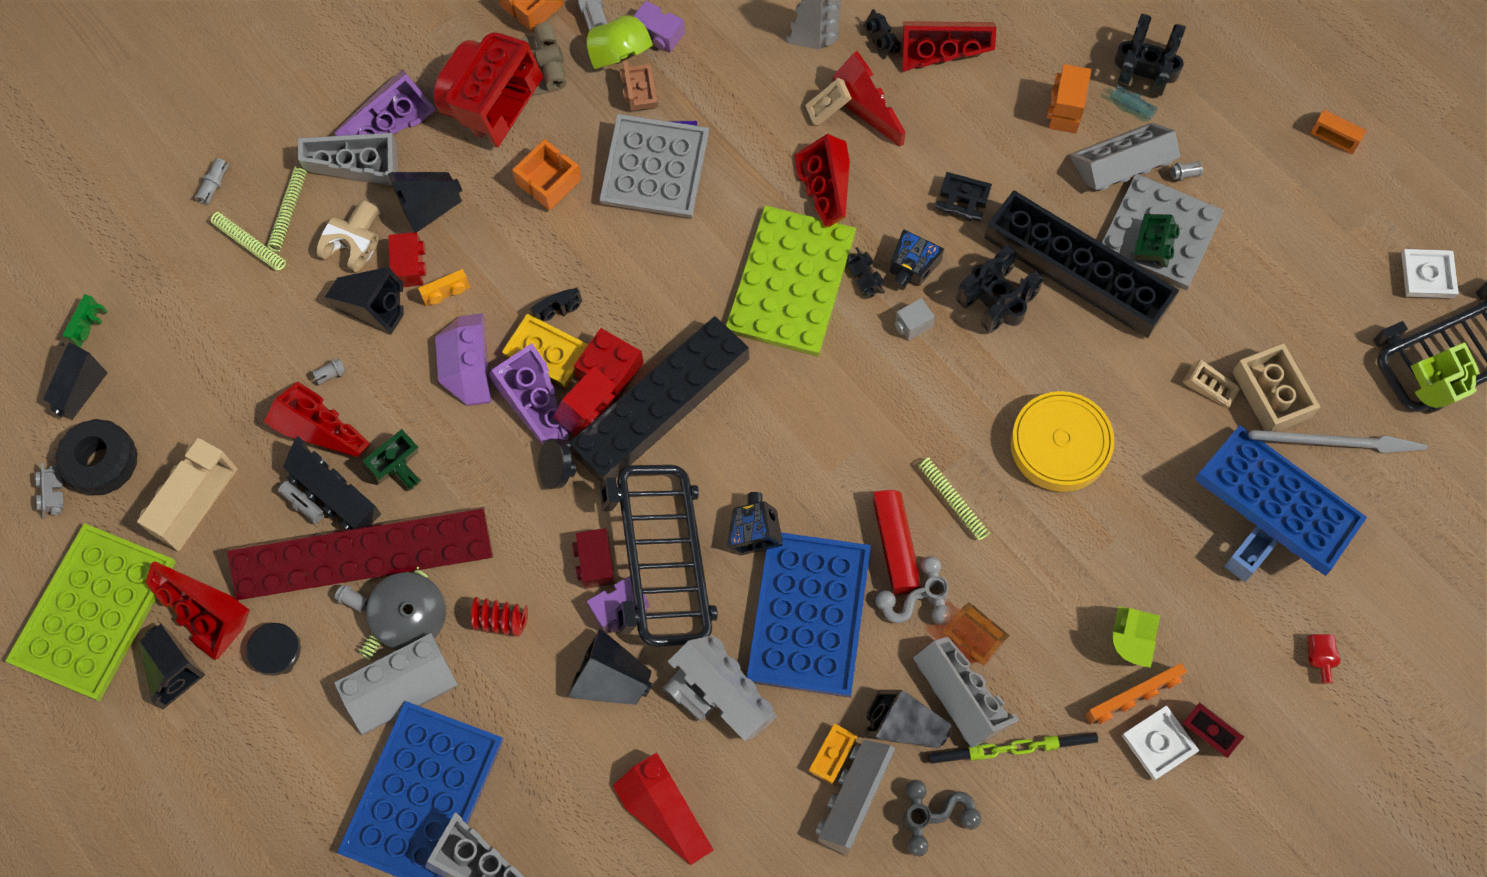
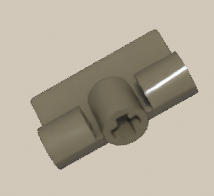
M549 22L539 23L534 27L535 36L517 38L528 42L543 75V79L532 95L554 92L564 88L567 84L562 66L564 56L557 43L554 27Z

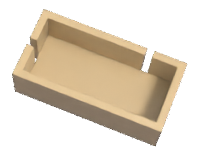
M197 438L187 448L185 453L186 459L184 461L181 460L179 464L173 467L170 477L164 485L157 489L154 499L149 506H146L141 511L137 521L155 539L178 552L238 470L222 450L200 438Z

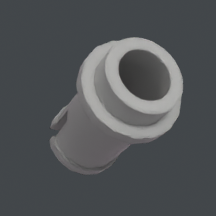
M1200 161L1186 164L1177 162L1171 166V177L1173 180L1182 181L1183 178L1202 176L1203 167L1198 168L1202 163Z
M339 358L337 360L332 359L331 363L312 372L318 384L321 385L338 375L342 377V373L346 372V369Z
M341 585L335 594V599L338 600V603H345L363 613L367 609L369 598L351 590L352 587L349 585Z

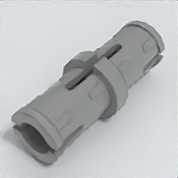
M215 158L208 174L203 176V183L194 197L195 200H199V203L209 205L217 188H220L222 177L229 167V164L225 163L226 161L223 159Z
M289 480L279 487L278 493L293 504V509L297 512L301 511L314 524H317L324 518L326 512L320 509ZM297 496L300 500H302L308 506V508L301 504L295 497Z

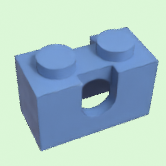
M1256 526L1224 567L1246 582L1278 541Z

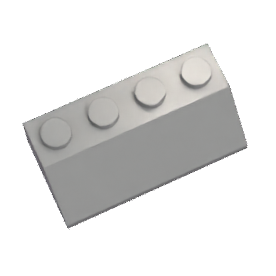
M1152 122L1070 154V158L1085 185L1100 191L1109 188L1110 184L1128 181L1133 175L1146 174L1151 171V168L1169 165L1172 163V160L1180 158L1175 130Z
M431 633L334 682L347 711L361 735H365L398 718L405 701L421 706L458 686L438 642Z
M865 739L861 746L855 745L849 758L854 762L850 770L844 769L838 784L842 785V788L838 795L833 793L827 808L831 812L827 820L821 819L815 833L820 835L818 843L848 856L895 750L894 747Z

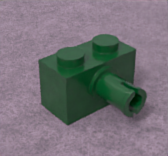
M403 429L393 435L362 462V467L378 485L389 476L396 475L410 491L422 481L407 465L408 461L418 453L419 447Z

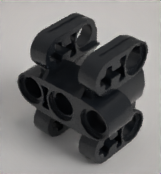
M1141 13L1132 41H1124L1118 47L1114 62L1122 70L1117 83L1129 86L1132 74L1155 80L1151 93L1162 96L1166 84L1177 81L1183 68V59L1176 55L1186 26L1180 24L1173 26L1164 49L1144 43L1152 18L1150 15Z
M1010 245L1003 247L985 265L979 264L975 266L971 274L959 285L956 301L964 309L971 306L977 299H980L989 308L983 314L981 326L989 333L997 330L1003 322L1011 326L1021 324L1026 314L1027 304L1037 296L1044 280L1043 276L1034 271L1025 279L1021 278L1019 287L1015 289L1005 279L1013 270L1018 256L1017 252ZM996 292H997V293H1000L1001 295H1000V297H998V296H995L993 293H996ZM1010 309H1017L1020 313H1013Z

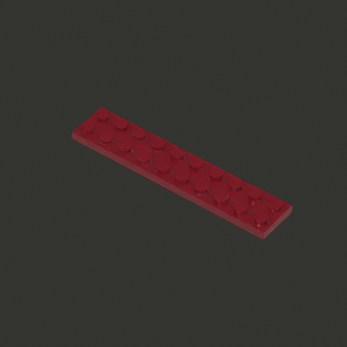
M478 507L230 548L227 550L236 599L243 600L493 558V551L485 507Z

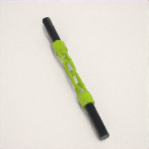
M1096 732L1062 737L1045 736L1042 741L1034 742L1031 739L1015 740L1010 745L999 747L995 744H983L973 748L968 746L966 749L929 753V762L934 764L966 759L970 761L994 758L999 753L1012 752L1015 755L1029 754L1034 752L1036 748H1044L1045 751L1057 750L1061 747L1098 743V735ZM1030 743L1028 744L1030 749L1016 751V744ZM983 748H992L991 752L994 754L984 755Z

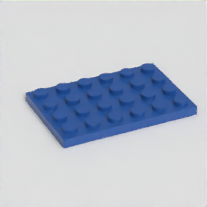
M1239 425L1194 480L1245 516L1247 520L1264 530L1270 537L1283 544L1292 553L1306 561L1312 568L1326 576L1367 517L1263 441L1251 440L1248 436L1249 431Z
M781 532L783 546L766 550L747 678L752 680L754 684L851 698L871 545Z
M405 701L337 853L396 877H441L425 868L426 863L455 812L468 825L504 739L498 735Z

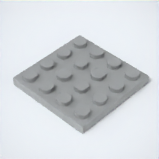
M617 114L599 200L600 204L693 218L710 132L709 128Z
M1136 174L1102 243L1162 280L1187 291L1224 210ZM1144 214H1172L1176 224L1179 225V237L1175 239L1173 245L1174 257L1170 259L1167 268L1162 267L1160 261L1136 260L1133 255Z

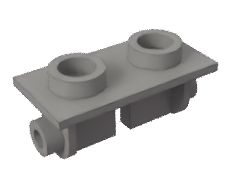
M41 463L40 472H35L36 487H41V495H36V509L42 510V519H45V512H51V515L56 516L60 515L61 511L64 510L63 492H53L52 490L62 489L63 487L62 476L57 470V465L44 469V463Z

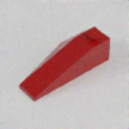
M298 381L274 399L264 423L272 427L276 432L291 438L299 436L305 442L359 457L370 445L353 426L344 424L338 419L339 413L336 410H329L322 404L324 399L319 394Z
M156 561L151 563L145 581L147 586L165 607L170 606L178 616L176 622L180 627L185 625L193 635L191 637L192 642L211 658L217 660L244 629L250 609L227 593Z
M657 752L632 767L613 785L625 809L690 865L714 851Z

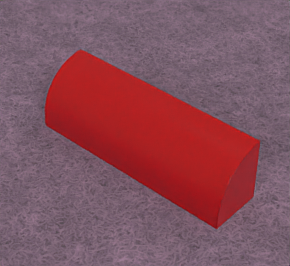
M896 490L875 491L872 501L892 593L894 595H901L923 588L902 493Z

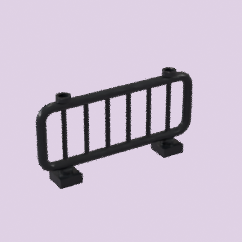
M1487 282L1476 291L1480 300L1487 298ZM1487 301L1404 339L1401 335L1408 330L1404 321L1383 329L1373 339L1377 347L1385 344L1389 345L1378 354L1377 364L1398 400L1406 409L1414 412L1429 409L1431 413H1434L1443 407L1434 408L1427 406L1422 401H1412L1389 366L1388 357L1399 352L1415 377L1411 368L1413 364L1404 349L1420 342L1430 358L1434 355L1426 344L1425 339L1441 333L1450 348L1455 347L1445 330L1461 323L1487 363L1486 351L1466 322L1480 314L1487 321ZM1487 371L1476 375V386L1487 382Z
M677 465L627 466L620 471L617 482L616 478H606L599 487L602 511H613L620 502L633 601H622L616 608L619 635L629 634L637 625L639 636L644 643L655 647L685 645L690 640L710 636L712 633V621L717 620L718 611L717 607L709 605L693 504V500H697L699 496L698 486L691 485L686 471ZM632 475H675L679 478L681 490L629 492L627 479ZM682 495L685 514L632 515L630 497ZM686 519L688 538L635 540L633 521ZM689 543L692 562L639 564L636 545ZM693 567L696 584L694 587L642 589L640 569ZM697 592L700 611L646 614L643 594ZM700 616L702 630L698 634L653 636L648 630L647 619Z

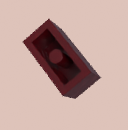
M603 528L576 533L577 541L572 542L574 557H579L580 566H575L577 580L582 581L585 589L615 584L607 529Z
M1201 702L1196 705L1183 722L1186 727L1226 758L1231 755L1245 737Z

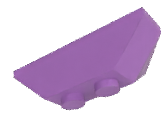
M484 314L459 316L435 336L438 382L466 406L491 403Z

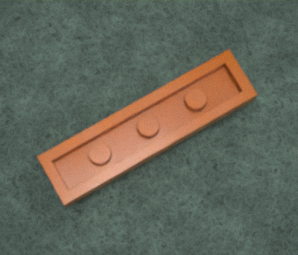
M1180 663L1090 709L1085 714V717L1090 725L1097 721L1101 725L1114 718L1112 713L1120 709L1125 713L1136 707L1137 704L1135 702L1144 697L1145 701H1148L1160 694L1159 689L1165 686L1168 689H1172L1181 684V678L1187 671L1183 664Z

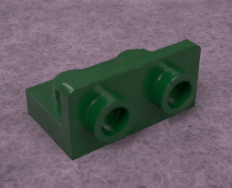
M1144 214L1133 254L1136 260L1160 261L1162 267H1168L1170 259L1174 257V241L1179 237L1180 232L1179 225L1176 224L1172 214Z

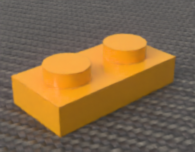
M461 269L418 289L425 305L429 306L431 304H438L449 296L463 293L466 289L470 288L464 270Z
M834 723L809 772L833 785L858 736Z

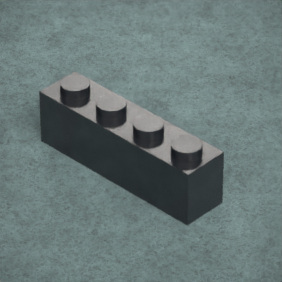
M299 436L294 439L283 468L288 473L286 478L295 487L301 485L306 490L303 493L314 503L317 500L323 504L322 510L331 518L336 515L341 520L339 524L344 529L369 526L381 515L377 507L352 484H346L347 481L334 468L330 470L329 465L315 451L311 453Z

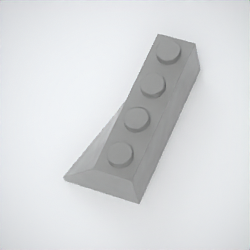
M802 0L796 6L795 12L797 17L796 20L791 22L790 28L792 33L787 35V43L814 49H821L834 44L838 40L841 0Z
M948 636L933 641L913 657L919 671L926 677L932 686L934 694L939 697L947 709L949 717L954 720L961 731L962 737L969 743L971 748L985 743L1020 721L1014 713L1009 715L1002 707L1005 702L999 695L994 697L985 687L987 681L982 675L970 670L969 660Z

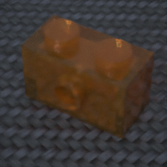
M970 602L957 612L943 631L955 645L965 650L972 660L983 666L995 656L1010 636Z

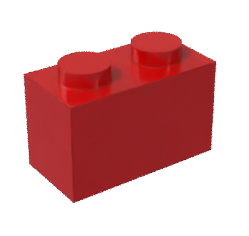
M417 232L388 235L390 269L402 280L403 287L423 285V276H427L426 263L422 262V255H426L424 240H420Z

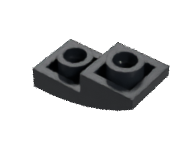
M577 288L555 293L530 308L532 315L543 322L553 318L556 311L565 316L579 308L582 302L581 294Z

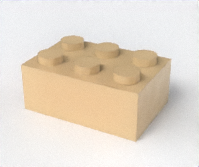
M1284 343L1240 360L1232 372L1264 431L1279 432L1312 419L1320 409L1318 401Z

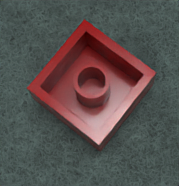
M600 328L573 367L576 378L581 380L595 366L617 385L613 395H615L614 400L618 401L644 364L641 350Z
M594 366L562 399L553 418L577 437L581 431H584L594 422L598 415L601 416L608 410L610 403L615 398L613 392L617 385Z

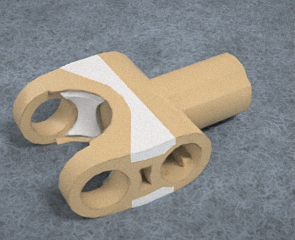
M363 200L359 202L348 222L333 217L321 235L317 246V256L327 259L339 249H350L348 269L358 272L370 259L378 244V234L369 231L370 226L379 213L378 208Z

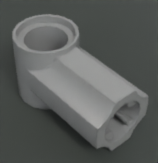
M577 0L581 15H584L589 31L595 26L607 23L601 0Z
M680 668L662 689L677 704L681 703L701 722L715 707L709 705L703 699L704 693L696 684L691 686L684 679L687 674Z

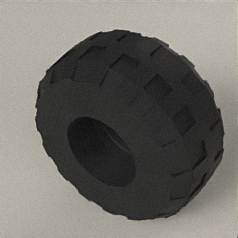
M92 419L79 423L66 433L58 444L55 459L58 472L72 488L87 495L95 496L109 494L121 488L131 478L136 469L138 453L134 441L119 425L108 420ZM106 449V454L99 463L87 466L88 460L94 452Z

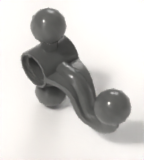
M916 779L907 783L905 792L907 797L911 799V807L903 815V824L906 829L912 831V836L907 842V848L913 856L920 857L928 851L929 845L926 838L923 837V829L928 824H938L946 821L957 802H961L965 806V810L960 815L961 824L965 828L972 830L981 824V815L976 810L974 800L967 793L961 791L952 792L946 797L941 811L931 813L929 808L922 804V799L927 792L925 784ZM911 812H919L923 817V823L915 824L911 819Z

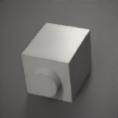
M921 298L897 311L895 327L909 341L931 329L935 316Z

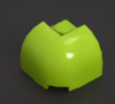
M623 15L610 23L593 27L587 37V49L594 69L618 63L621 59L631 55L636 56L653 46L645 25L638 18L630 15Z
M1465 342L1411 365L1415 377L1422 388L1415 391V394L1427 406L1434 408L1445 407L1477 391L1475 388L1476 375L1480 373Z
M1118 606L1113 627V644L1116 652L1126 661L1151 668L1161 615Z

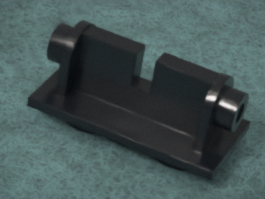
M872 9L864 23V27L880 55L885 59L889 52L898 53L901 50V43L894 33H890L892 29L886 17Z
M856 247L855 249L858 254L849 255L846 264L855 278L863 274V277L856 280L863 296L872 298L877 290L884 294L885 291L882 287L884 280L878 271L874 272L871 266L874 264L871 256L867 251L863 253Z

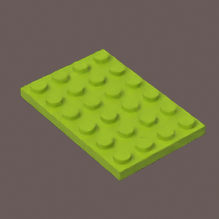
M765 205L726 326L736 336L819 357L848 261L847 258L855 238L856 228L835 223L828 228L824 226L819 218Z
M84 523L5 662L100 702L157 599L145 583L151 563L156 561L173 569L176 561L168 556Z

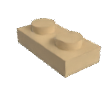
M837 78L805 106L813 124L819 126L852 98L844 80Z

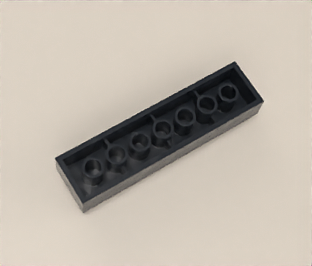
M1015 190L1012 191L987 224L985 239L1001 249L1006 245H1010L1017 252V259L1146 338H1149L1179 292V289Z
M714 316L570 442L572 454L601 483L606 478H617L622 469L632 465L749 360V347Z

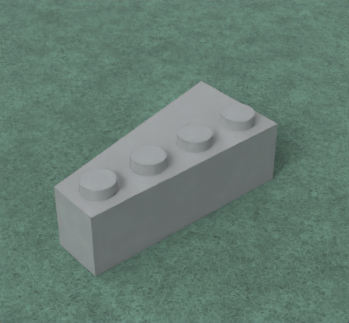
M392 133L298 138V161L306 172L393 186L388 173L398 172V144Z
M713 635L688 641L668 660L673 668L678 665L687 674L684 679L691 686L696 684L704 692L703 699L709 705L722 710L720 716L744 741L757 737L777 718L773 712L772 705L761 697L757 692L754 682L746 678L740 670L739 663L727 654L723 643Z
M456 812L425 868L441 877H524L495 848L486 843L480 834L473 828L471 829Z

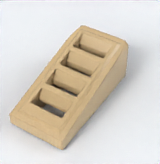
M1203 360L1193 363L1182 381L1189 388L1226 408L1231 406L1241 388ZM1207 377H1208V378L1210 379V381H1209V383L1206 385V384H1205V381H1206V379H1207ZM1216 383H1219L1217 390H1213ZM1226 387L1229 390L1227 391L1225 397H1223L1221 394Z

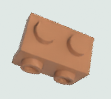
M623 60L624 69H620L621 82L627 85V88L623 89L625 103H630L631 111L658 107L651 64L628 67V61Z

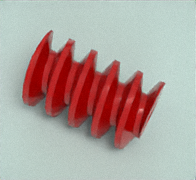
M479 597L474 598L470 616L474 630H479L482 627L485 632H489L491 629L497 634L503 631L504 635H510L513 632L515 637H519L525 629L528 618L527 605L520 612L519 604L517 603L513 610H510L509 602H505L503 608H500L499 601L495 600L493 606L490 607L489 599L485 598L483 604L480 605Z

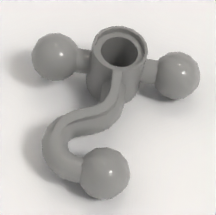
M928 556L922 560V572L928 575L929 579L926 581L924 588L913 590L907 595L901 613L893 611L896 598L892 592L883 590L877 594L875 603L890 622H906L912 616L916 600L926 598L929 603L935 605L932 618L936 624L946 625L952 620V611L945 605L948 597V583L943 577L938 575L941 570V562L938 558ZM933 586H940L944 591L940 595H934L930 592V589Z

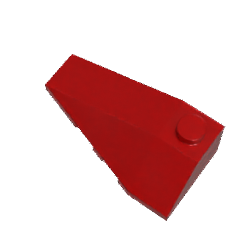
M856 51L833 75L832 82L837 78L844 80L852 98L844 106L901 147L904 145L906 132L892 107H886L883 96L884 92L881 87L876 89L870 78L874 74L859 52Z
M827 133L794 154L797 176L800 181L804 182L808 196H811L815 202L814 207L824 226L829 228L846 217L850 159L846 141Z

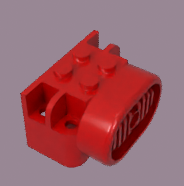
M493 32L486 35L481 42L466 40L458 45L436 79L433 93L434 104L442 115L457 119L460 125L470 128L476 137L482 138L488 134L494 147L499 148L540 84L543 75L527 41Z

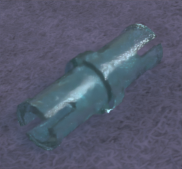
M1120 85L1116 86V89L1113 90L1110 98L1126 106L1130 112L1133 110L1149 121L1158 109V107L1141 99V95L1133 94Z

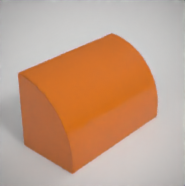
M1324 109L1310 134L1353 154L1367 130Z

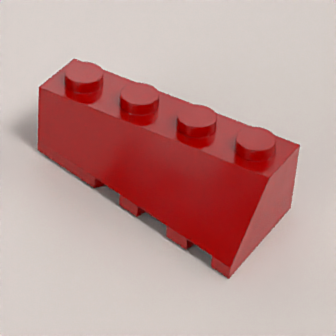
M903 21L902 72L942 61H951L959 57H968L993 51L996 45L997 27L994 22Z

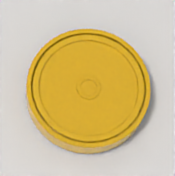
M1055 391L1032 399L1022 408L1012 429L1010 447L1017 467L1031 482L1047 490L1070 492L1089 486L1104 472L1113 454L1114 433L1108 417L1093 401L1076 393Z

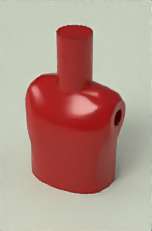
M1335 635L1307 636L1308 662L1311 666L1320 668L1322 684H1332L1331 668L1339 666L1341 661Z

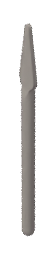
M1251 430L1248 434L1251 440L1376 448L1382 453L1426 450L1428 448L1426 444L1386 435L1375 439Z

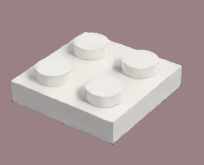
M1403 250L1401 257L1406 297L1455 298L1458 295L1453 251Z
M1167 705L1122 735L1153 781L1199 751Z

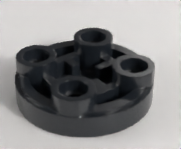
M550 438L541 447L538 459L539 475L542 483L549 489L564 487L569 477H574L576 474V465L571 459V445L567 439Z
M269 623L261 626L251 635L247 643L246 654L249 663L258 672L264 675L276 676L292 671L300 656L301 644L300 638L287 625Z

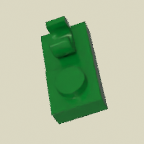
M84 294L62 336L67 342H71L81 348L83 342L89 337L91 324H102V321L96 317L97 313L103 312L107 314L108 311L103 305L98 304L92 296Z

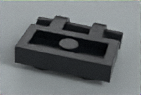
M946 172L939 196L948 198L947 202L938 200L935 209L944 211V214L949 216L955 214L965 217L964 220L967 221L973 219L981 222L983 212L976 211L975 207L985 208L992 184ZM955 200L967 203L968 207L954 205Z

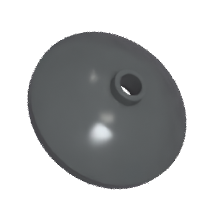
M397 573L381 581L372 591L367 604V621L372 633L381 643L399 650L430 633L434 638L439 634L446 617L445 600L439 588L430 579L416 573ZM405 605L412 607L413 611L411 614L403 612Z

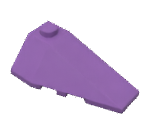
M401 70L334 133L337 136L395 134L402 129L420 124L436 108L408 74Z
M531 343L492 369L488 377L542 445L550 438L568 439L567 429L553 418L558 409V403L548 374L547 364Z

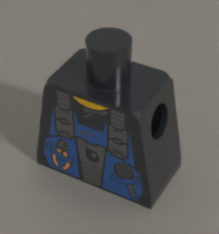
M903 229L890 265V272L896 275L892 281L893 286L899 290H904L909 282L920 286L942 261L944 248Z
M748 493L747 505L735 507L732 512L727 547L739 555H746L783 546L777 510L763 501L762 493Z

